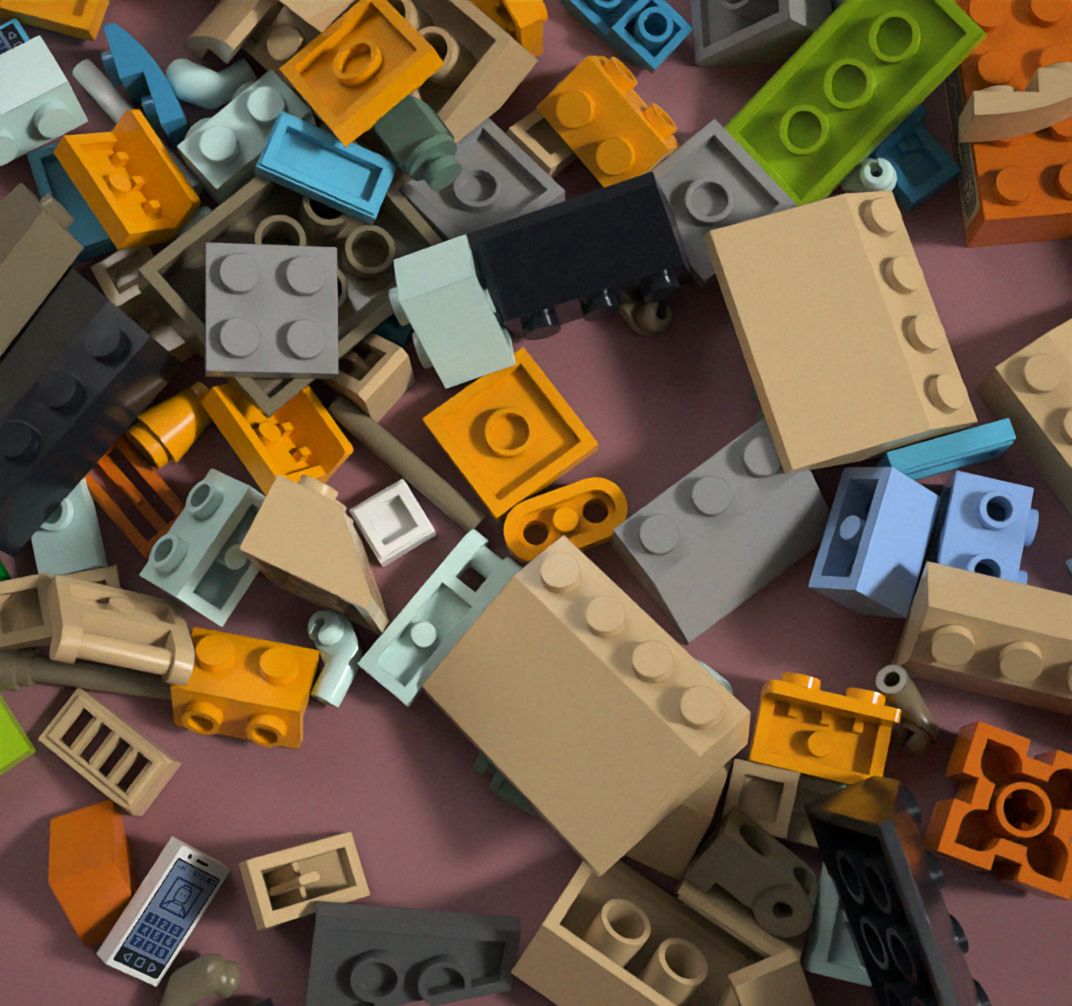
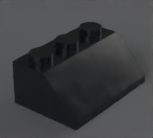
M653 171L467 234L469 245L501 321L518 339L525 337L527 340L548 338L561 330L560 325L584 318L585 321L604 320L616 315L620 311L619 305L644 299L646 302L663 301L677 295L681 290L680 286L694 282L675 214Z

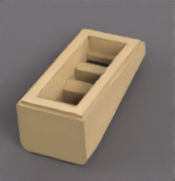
M83 688L76 689L38 738L39 741L107 797L134 816L142 817L182 764ZM86 709L93 715V718L72 745H70L62 737L82 711ZM103 725H106L112 730L91 759H88L82 754ZM122 740L126 741L130 747L108 774L101 767ZM142 754L149 761L129 788H126L120 781Z

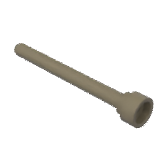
M30 647L0 650L1 690L19 692L23 686L33 687L37 681L172 701L171 684L164 683L162 675L75 661L73 664L54 661L50 657L41 656L39 649Z

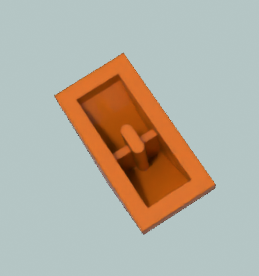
M111 799L50 819L48 884L84 947L105 941L140 887L119 806Z

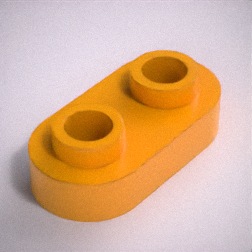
M591 477L520 502L508 513L504 523V538L507 549L516 560L527 565L562 535L568 538L581 552L611 541L613 529L627 518L628 505L623 491L612 481L600 477ZM591 504L601 505L605 508L607 517L600 523H591L585 519L583 515L584 509ZM533 525H539L546 529L548 537L542 544L532 545L525 540V531Z

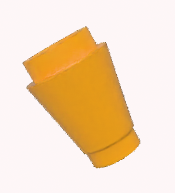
M198 381L192 387L186 388L143 411L136 418L135 424L125 432L135 449L156 470H160L167 463L176 465L213 421L201 404V401L210 391L203 383Z

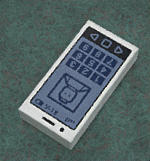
M172 836L96 954L105 964L157 987L231 870L220 861Z

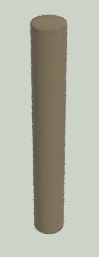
M344 394L338 396L330 405L327 411L332 418L467 533L472 529H476L485 519L486 515Z

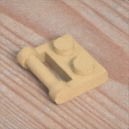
M54 574L46 596L52 630L51 660L73 664L76 658L162 675L164 683L185 686L188 683L194 667L195 651L180 602Z

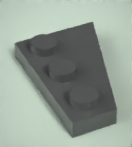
M317 901L304 1006H397L424 1000L431 1006L509 991L512 989L514 975L511 971L516 965L521 935L519 917Z

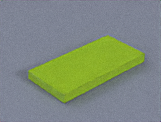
M844 0L730 120L724 129L797 206L826 199L988 35L953 0Z

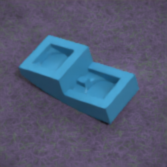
M921 104L868 156L874 159L878 157L884 158L894 167L897 174V182L892 192L908 213L955 182L961 172V169L925 127L924 123L929 113Z

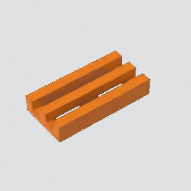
M122 434L97 463L158 533L148 540L90 472L85 476L90 495L146 560L149 561V555L154 544L168 533L185 505ZM116 447L175 513L177 517L169 524L108 456Z

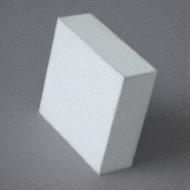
M404 479L399 480L349 510L382 567L437 535Z

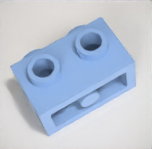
M844 467L808 588L858 615L907 618L941 497L893 467Z
M956 471L942 485L941 500L937 511L928 561L1027 585V572L1019 570L1023 546L1029 547L1032 544L1038 526L1039 512L1031 508L1034 488Z

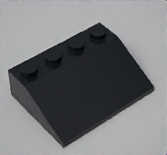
M71 266L0 357V551L12 557L17 554L61 502L73 491L184 366L180 360Z
M874 775L803 804L828 875L832 878L838 894L840 908L844 911L848 921L846 925L861 966L865 968L872 987L869 986L875 1005L991 1006L984 989L970 974L964 954L969 951L968 941L960 923L953 915L948 913L940 891L945 887V878L935 856L930 851L925 850L917 827L922 821L921 812L912 792L906 786H902L900 780Z

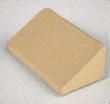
M683 875L673 890L674 897L764 959L791 948L800 960L808 928L795 937L783 938L773 936L764 931L756 922L753 910L750 907L745 906L718 883H715L704 894L687 881Z

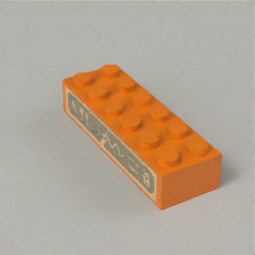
M953 0L988 35L942 82L954 162L961 169L957 178L967 248L1072 239V116L1053 126L1030 134L985 142L959 143L958 119L973 91H981L996 85L1012 86L1017 91H1024L1037 68H1045L1048 65L1059 62L1072 63V0Z

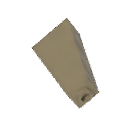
M22 182L0 202V357L84 248L68 229L76 221L73 216L50 193L38 199Z

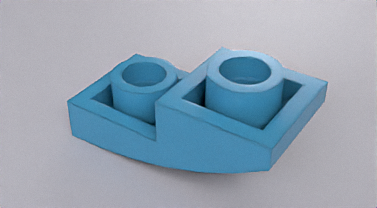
M665 0L559 1L574 17L609 46L650 73H653L694 29Z
M116 23L103 26L110 50L101 52V57L112 86L116 88L124 85L134 106L143 105L148 122L154 132L164 130L173 149L177 150V146L185 140V136L191 127L167 78L145 48Z

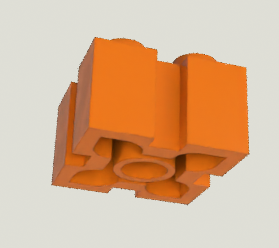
M981 721L960 727L944 775L948 779L959 782L955 798L935 803L923 841L925 850L930 851L937 859L969 871H990L993 862L1001 864L996 881L1047 900L1071 901L1072 755L1060 750H1054L1035 755L1033 759L1026 756L1031 742L1030 739ZM1012 796L1015 797L1013 808L1022 813L1021 822L1009 823L1006 820V815L1003 811L1004 802L1011 800Z

